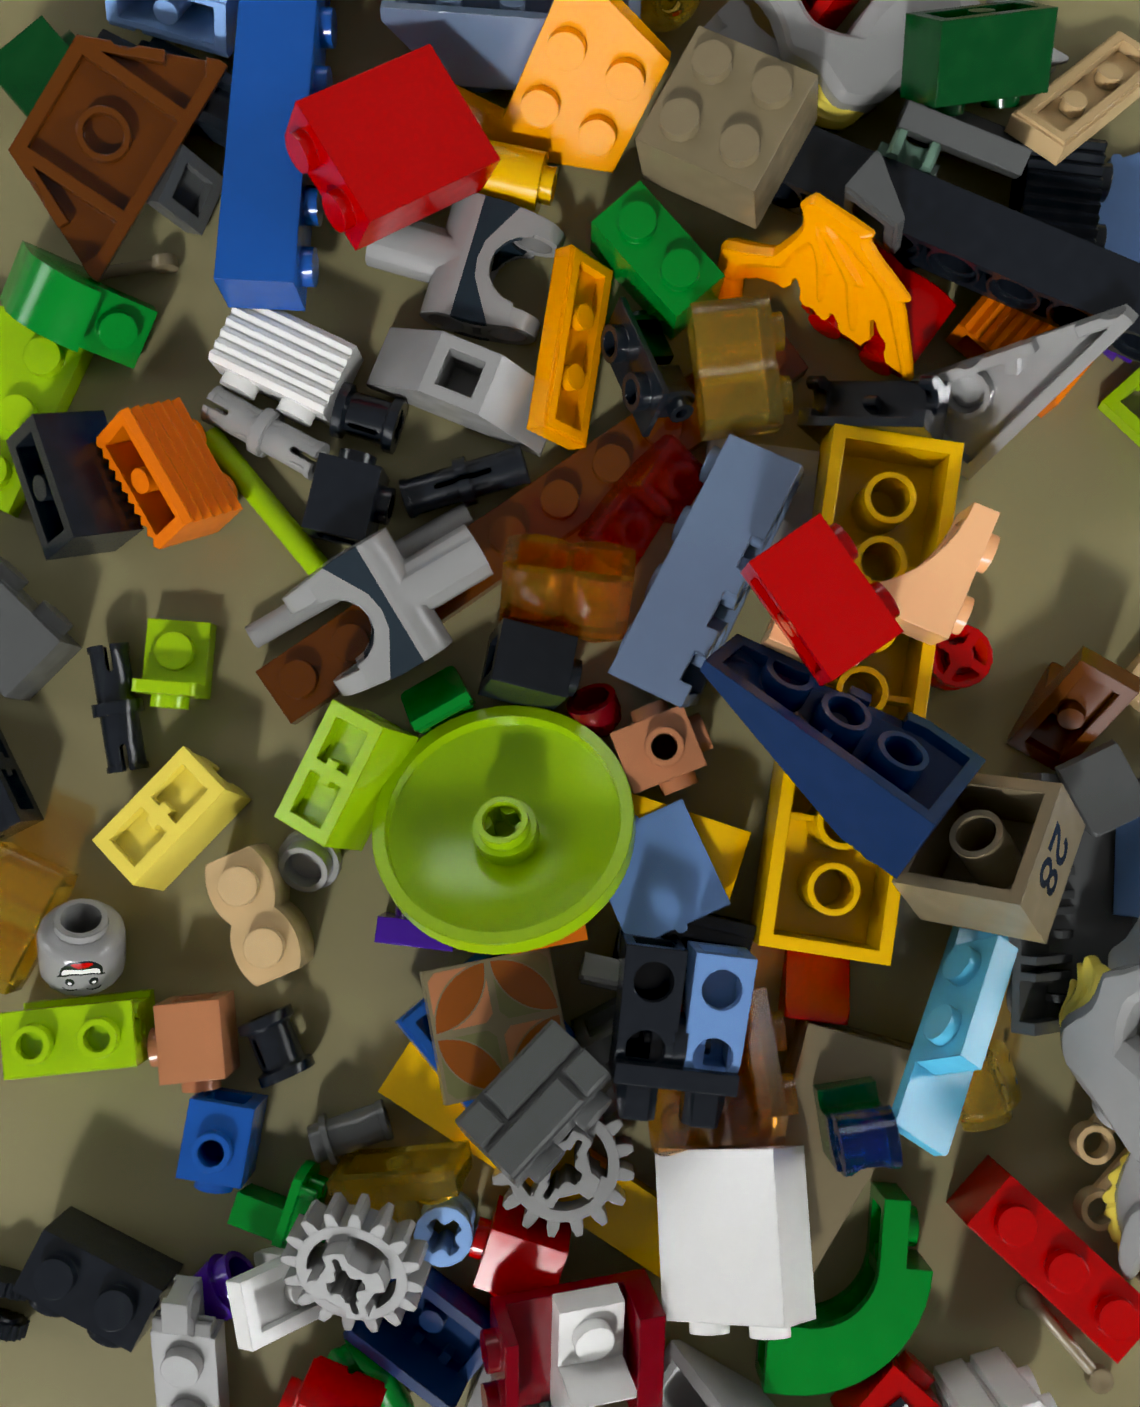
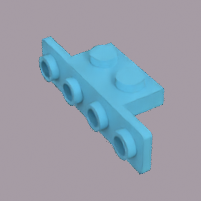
M953 926L888 1118V1124L892 1129L933 1156H946L949 1153L973 1072L975 1070H982L1018 952V948L1009 942L1007 936Z

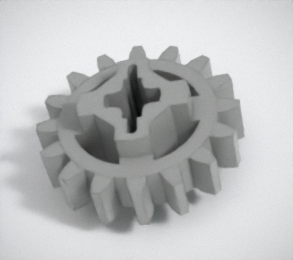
M618 1112L610 1114L605 1118L601 1116L585 1132L576 1125L558 1144L564 1152L566 1150L570 1151L575 1144L574 1166L565 1163L559 1171L556 1170L551 1179L550 1172L538 1184L534 1182L530 1187L524 1181L517 1188L498 1168H495L492 1175L493 1185H510V1188L503 1197V1207L509 1210L522 1204L525 1207L522 1226L528 1229L540 1217L547 1220L548 1237L555 1238L559 1230L560 1222H569L576 1237L583 1235V1219L590 1215L601 1226L608 1223L605 1203L609 1201L615 1205L623 1206L626 1201L625 1191L617 1181L634 1180L635 1174L633 1164L619 1159L629 1155L634 1149L631 1137H615V1134L623 1126V1120L619 1117ZM595 1134L599 1136L607 1152L606 1169L600 1166V1161L590 1156L589 1148L593 1143ZM576 1194L583 1196L573 1201H558L559 1198Z
M341 1192L334 1193L328 1207L315 1199L311 1202L305 1215H298L286 1238L288 1243L281 1255L280 1262L290 1266L284 1281L286 1285L303 1287L297 1302L301 1306L314 1302L321 1307L318 1319L323 1322L335 1314L342 1317V1325L346 1331L352 1330L356 1320H362L371 1333L378 1332L383 1317L389 1323L398 1326L401 1324L406 1310L414 1312L417 1309L431 1270V1263L424 1260L429 1247L427 1241L410 1239L416 1223L412 1219L403 1220L399 1223L393 1220L392 1215L395 1205L390 1202L382 1206L379 1211L371 1208L369 1195L361 1193L356 1205H349ZM326 1239L322 1247H317L319 1242ZM390 1279H396L389 1284Z

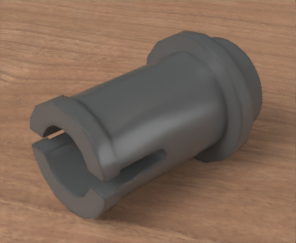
M383 1099L328 1118L326 1113L318 1115V1122L307 1126L310 1146L318 1164L329 1160L330 1164L334 1166L340 1163V1156L385 1140L390 1141L394 1139L391 1121Z

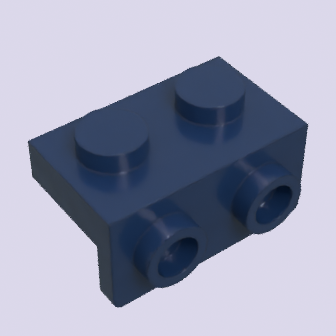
M431 1266L417 1309L414 1312L406 1310L400 1325L394 1326L383 1317L378 1332L371 1333L364 1321L356 1320L351 1331L344 1330L343 1337L432 1407H456L467 1383L483 1364L480 1330L490 1328V1310ZM390 1279L389 1284L396 1279Z

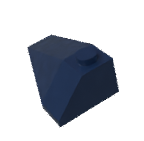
M736 634L710 655L700 668L704 676L835 833L858 850L867 860L877 864L896 879L986 761V759L931 721L912 712H908L903 720L870 706L872 694L854 686H851L847 693L837 691L826 685L820 686L804 663L740 634Z

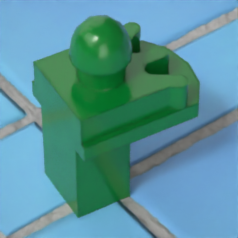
M307 1159L294 1176L287 1197L253 1183L239 1190L227 1224L272 1241L271 1245L285 1249L288 1243L286 1238L298 1215H305L311 1202L315 1199L325 1203L333 1180L319 1174L320 1163L318 1164L314 1160Z

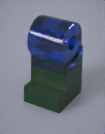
M872 1076L813 1085L823 1152L837 1172H841L844 1177H848L866 1168H902L903 1155L896 1119L891 1106H883L879 1101L876 1081Z

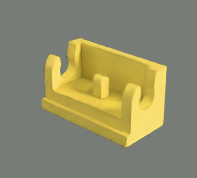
M182 746L92 841L133 886L164 891L252 799L240 787L224 780L217 773L220 768L215 763Z

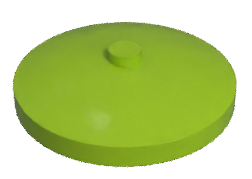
M519 705L495 706L468 712L448 720L421 737L382 786L372 822V849L375 864L387 891L403 915L426 935L445 945L463 951L490 955L514 954L541 948L565 938L589 922L604 908L621 884L631 861L636 836V817L627 776L619 760L605 742L589 728L563 714L543 708Z

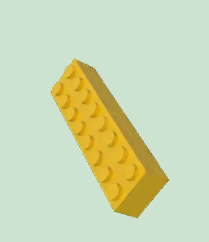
M835 423L821 441L811 519L820 513L829 526L837 523L848 533L859 553V557L854 562L870 584L873 581L882 582L901 576L918 567L932 554L942 542L954 521L964 443ZM901 633L863 659L857 666H853L835 680L824 685L847 693L851 686L872 694L870 706L903 720L908 712L926 719L936 644L931 646ZM774 759L750 921L757 926L753 942L758 946L891 966L901 896L892 883L893 876L877 864L867 860L858 850L841 839Z

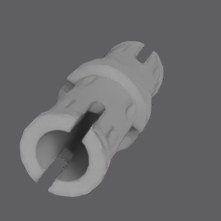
M222 385L213 388L206 399L227 409L228 413L219 408L213 409L205 404L202 406L201 420L209 425L212 424L246 443V449L250 453L261 458L269 455L303 474L308 480H313L317 462L304 456L302 452L314 458L319 456V452L330 453V445L328 443L319 441L285 423V416L270 407L262 410L231 393Z

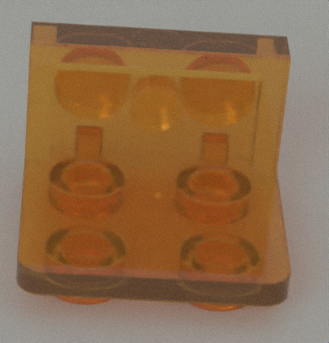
M766 987L753 989L743 1055L738 1071L739 1085L737 1097H725V1104L718 1127L716 1129L691 1127L681 1123L678 1117L681 1091L658 1088L655 1118L648 1121L650 1145L655 1154L659 1156H672L691 1149H741L785 1144L788 1116L798 1114V1098L793 1073L781 1074L777 1051L787 1049L785 1023L781 1010L770 1011Z

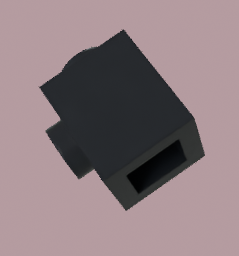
M341 448L338 456L319 452L301 525L312 538L351 547L377 532L379 524H389L394 510L396 489L388 487L390 479L383 467L376 465V457L365 452Z
M503 618L489 636L478 695L521 706H532L553 711L568 696L573 697L579 686L582 674V660L575 658L578 637Z

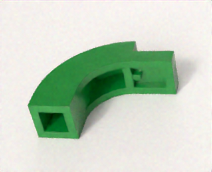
M871 1181L866 1251L861 1268L854 1280L838 1295L824 1302L816 1303V1319L792 1326V1337L780 1340L757 1339L755 1368L764 1393L811 1396L845 1389L870 1377L888 1364L912 1336L928 1301L933 1270L918 1250L908 1249V1246L915 1247L917 1245L919 1216L916 1206L911 1205V1200L897 1183Z

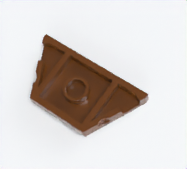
M77 34L8 149L57 227L61 230L81 261L88 275L98 282L101 281L226 74L228 65L221 60L209 57L206 60L173 55L165 53L164 49L141 45L135 47L114 44L111 40Z

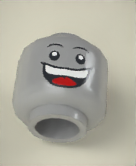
M80 898L67 901L51 909L41 920L36 935L38 966L42 979L51 989L64 995L86 996L105 990L112 986L121 976L126 961V929L122 916L112 906L98 900Z

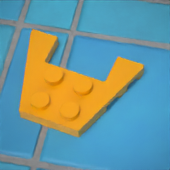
M553 0L506 108H502L458 85L456 87L488 139L548 151L549 163L613 173L670 63L671 51L622 0Z

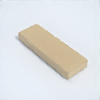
M1117 31L1051 82L1047 93L1036 94L1015 110L1009 119L1005 132L1056 166L1140 98V43L1123 32Z

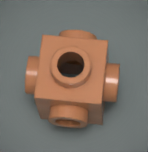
M664 699L629 712L634 724L609 733L633 794L659 785L662 795L665 796L698 783L699 781L694 770L707 765L703 752L713 749L709 734L699 712L687 716L684 707L676 706L669 709ZM667 735L675 741L676 752L670 759L661 760L653 754L651 745L656 737Z

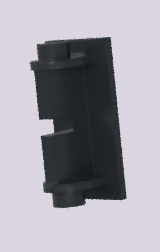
M619 297L609 323L603 328L601 351L605 361L610 363L621 387L625 407L632 412L642 436L649 437L658 418L669 417L672 422H682L688 419L694 412L692 405L695 401V395L692 389L689 388L679 365L658 366L670 364L674 357L661 329L659 319L654 315H649L646 310L632 312L626 297Z

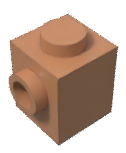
M234 990L171 996L153 1006L155 1028H151L149 1031L147 1052L150 1065L158 1067L159 1086L181 1084L183 1093H200L222 1087L221 1079H226L240 1067Z

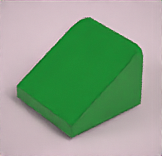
M454 666L444 668L401 694V701L414 731L425 735L437 726L474 708L473 704L476 703Z

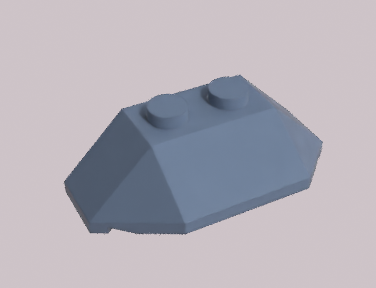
M382 0L380 15L381 21L412 51L431 44L456 85L465 87L473 92L487 93L495 89H515L553 0ZM622 0L640 18L641 0Z

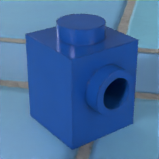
M223 1087L195 1093L189 1099L175 1178L195 1181L194 1187L206 1193L226 1194L232 1192L233 1188L241 1189L255 1172L268 1095Z

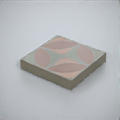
M549 947L419 972L443 1105L447 1106L476 1099L551 1019L556 1021L566 1031Z

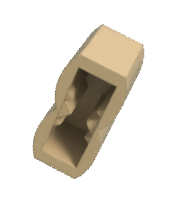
M266 843L247 846L206 864L205 883L209 898L218 914L231 925L230 942L235 961L243 975L256 987L300 969L314 959L315 951L314 938L307 919L300 909L289 901L290 886L283 880L279 872L278 854Z

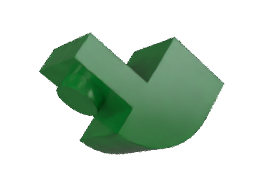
M23 240L0 296V301L5 311L16 321L35 333L75 352H78L80 347L132 369L135 368L158 314L153 305L93 280L83 266Z

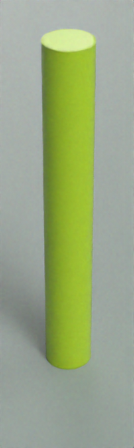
M213 427L205 432L206 444L220 469L232 478L239 492L308 575L312 574L327 562L326 556L225 434L217 427Z

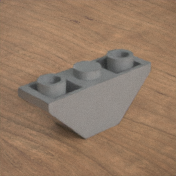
M390 327L366 383L368 388L395 399L396 397L404 399L407 404L511 446L520 444L522 450L539 457L548 440L527 430L535 380L533 375L504 355L445 331Z

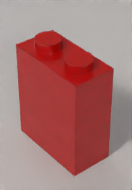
M427 44L295 101L284 135L287 152L294 166L301 173L309 175L322 196V206L330 224L336 231L345 233L355 251L481 191L501 160L431 44Z

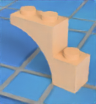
M974 502L956 515L942 542L918 567L901 576L880 582L889 591L898 605L900 615L895 620L904 632L902 634L932 646L948 640L951 633L955 635L961 633L971 615L975 599L968 596L967 593L976 571L983 574L987 570L999 546L1000 536L992 532L1000 512ZM771 617L760 644L804 663Z

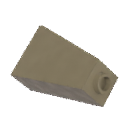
M796 1019L764 1146H804L814 1273L881 1158L863 1163L832 1165L822 1148L813 1085L872 1076L876 1081L879 1101L884 1106L889 1142H891L897 1131L889 1126L888 1118L913 1044L845 1025Z

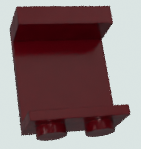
M645 1268L490 1297V1328L480 1330L483 1365L486 1374H491V1381L481 1383L482 1407H522L550 1401L552 1294L612 1283L618 1284L625 1300L623 1357L637 1390V1398L626 1400L628 1406L662 1407L666 1314Z

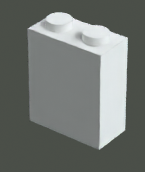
M804 1146L682 1147L655 1150L662 1308L666 1314V1321L689 1322V1333L693 1335H724L730 1333V1325L749 1326V1337L752 1339L780 1340L792 1337V1326L816 1319Z

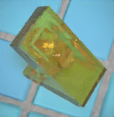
M469 1140L357 1150L345 1154L326 1182L329 1195L333 1197L334 1193L341 1192L349 1205H356L361 1193L369 1195L371 1208L379 1211L382 1206L390 1202L395 1205L392 1215L393 1220L399 1223L403 1220L412 1219L417 1224L421 1216L419 1202L425 1205H434L459 1196L474 1165Z

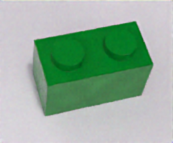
M640 180L591 222V252L602 264L613 270L615 279L643 310L659 319L662 331L670 340H673L717 302L725 277L724 273Z

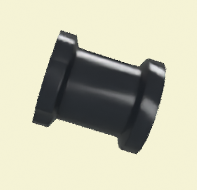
M344 382L334 403L330 420V436L342 439L345 434L380 444L383 452L393 454L405 424L408 404L406 400L397 397L393 402L359 393L355 384Z
M291 1003L237 1027L240 1037H248L261 1068L262 1074L258 1078L261 1088L281 1082L315 1064L312 1054H304L290 1020V1017L294 1014Z

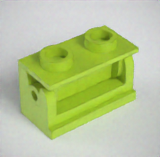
M332 699L274 817L323 847L362 851L372 832L374 810L382 786L410 752L419 737L368 709L365 711Z
M154 989L28 1001L23 1003L24 1010L0 1013V1040L4 1080L137 1067L148 1060V1034L151 1028H155L153 1011L155 996Z

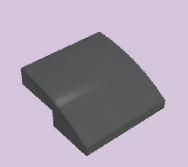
M907 99L901 108L894 131L900 128L908 131L907 137L930 145L932 141L939 143L942 151L1011 179H1017L1022 175L1032 152V149L1027 148L1020 141L1006 133L1005 126L968 111H964L963 114L957 116H947L925 107L923 104Z

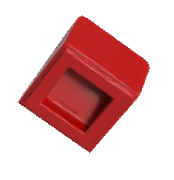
M785 950L778 1011L788 1018L848 1025L850 1013V960Z

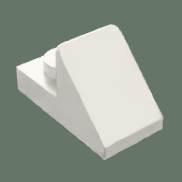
M318 1243L317 1247H322L324 1243ZM274 1246L255 1252V1268L226 1280L238 1349L254 1352L317 1320L321 1307L314 1302L301 1306L297 1302L303 1290L302 1286L286 1285L284 1278L290 1266L280 1262L284 1248Z
M617 1283L552 1294L550 1401L552 1407H594L637 1398L636 1387L623 1357L625 1300Z

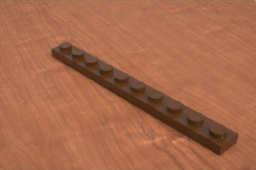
M772 317L685 377L689 388L692 389L695 395V401L692 405L694 412L688 419L682 422H672L669 417L658 418L649 437H643L633 414H631L588 443L586 448L578 450L467 526L484 553L493 571V575L436 608L435 611L442 623H445L707 442L708 438L715 437L804 376L809 367ZM354 604L256 671L291 724H298L340 695L333 680L356 664L355 659L365 651L371 638V623L368 615L359 606Z

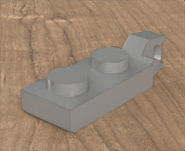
M176 1274L174 1285L167 1298L163 1297L161 1310H157L155 1316H153L152 1329L150 1331L156 1406L230 1407L224 1320L216 1319L215 1316L205 1315L202 1277Z

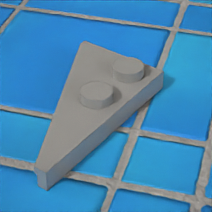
M1124 304L914 377L911 381H919L921 376L937 375L942 381H948L951 385L943 440L964 443L960 474L969 481L1123 334L1139 315L1128 304Z

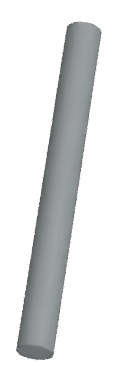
M461 503L394 542L405 559L463 524L466 527L469 526L474 520L464 503ZM332 600L320 605L316 601L294 614H291L284 604L245 626V630L253 644L259 648L337 604L340 600Z

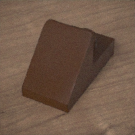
M1082 646L1065 667L1055 662L1049 664L1012 728L1007 744L1055 771L1054 767L1082 754L1139 694L1140 677L1089 648Z

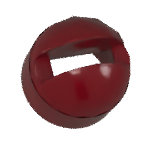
M606 683L585 686L576 691L575 695L570 697L567 702V710L570 717L589 728L600 738L609 736V733L613 732L622 717L621 705L615 690Z

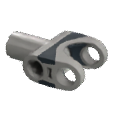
M475 193L452 204L445 228L417 221L367 245L365 261L369 267L429 283L419 314L429 324L477 340L523 345L533 343L536 340L540 322L533 315L513 307V302L503 298L493 287V281L498 271L508 262L520 258L534 259L535 256L554 258L555 250L563 247L566 237L556 224L539 214L509 201Z
M464 524L405 559L388 530L383 528L330 558L288 592L282 600L291 614L306 608L316 601L320 605L332 600H340L359 606L368 615L371 623V638L365 651L355 659L356 664L333 680L342 696H349L403 675L451 644L453 639L435 609L492 576L493 571L475 538Z

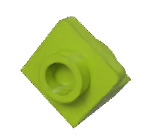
M148 618L142 679L132 678L131 691L151 695L150 707L189 710L190 698L210 700L217 625L208 622Z

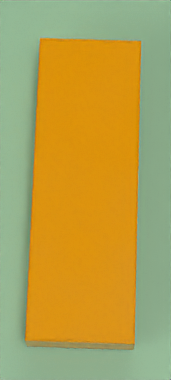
M572 244L555 250L527 423V430L568 450L586 448L601 354V334L605 327L613 270Z

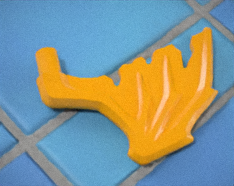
M816 192L807 196L800 203L803 212L802 226L780 244H766L742 237L727 238L721 244L717 267L724 273L725 277L718 296L720 302L727 305H735L741 302L745 278L764 279L776 283L782 288L790 286L796 279L800 287L799 300L801 303L813 309L824 321L833 314L838 323L837 327L840 333L850 338L859 346L873 337L875 321L877 330L885 342V363L900 373L905 381H911L914 378L912 346L905 302H910L912 297L878 251L872 240L876 232L866 223Z

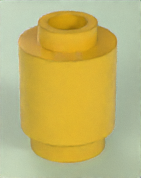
M489 139L501 160L483 189L477 193L509 201L536 214L539 213L541 204L551 206L557 185L558 167L548 165V151Z

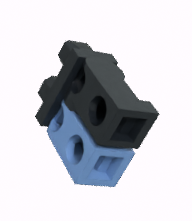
M621 933L618 955L620 964L616 1007L608 1062L612 1080L615 1083L618 1115L620 1118L646 1122L654 1120L658 1088L681 1091L678 1114L681 1123L691 1127L716 1129L724 1108L725 1097H737L738 1071L743 1055L758 959L745 947L687 941V948H685L679 939L652 938Z

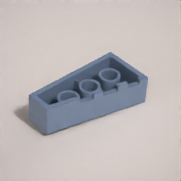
M730 433L722 448L715 445L712 447L699 475V481L704 484L693 506L686 505L681 512L671 537L674 543L664 563H660L648 583L644 595L645 600L634 622L629 626L622 639L618 653L608 671L609 674L680 708L697 705L708 682L700 668L710 655L726 643L751 590V587L740 572L749 561L771 547L805 475L801 464Z

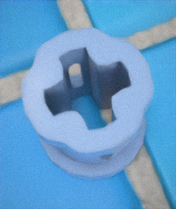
M440 1189L431 1194L423 1203L421 1216L417 1221L413 1236L414 1239L427 1241L429 1247L424 1260L431 1263V1265L437 1267L453 1266L462 1261L470 1251L475 1228L476 1208L472 1200L462 1191ZM436 1219L443 1225L449 1224L453 1220L457 1222L456 1235L449 1229L442 1230L438 1234L434 1230Z

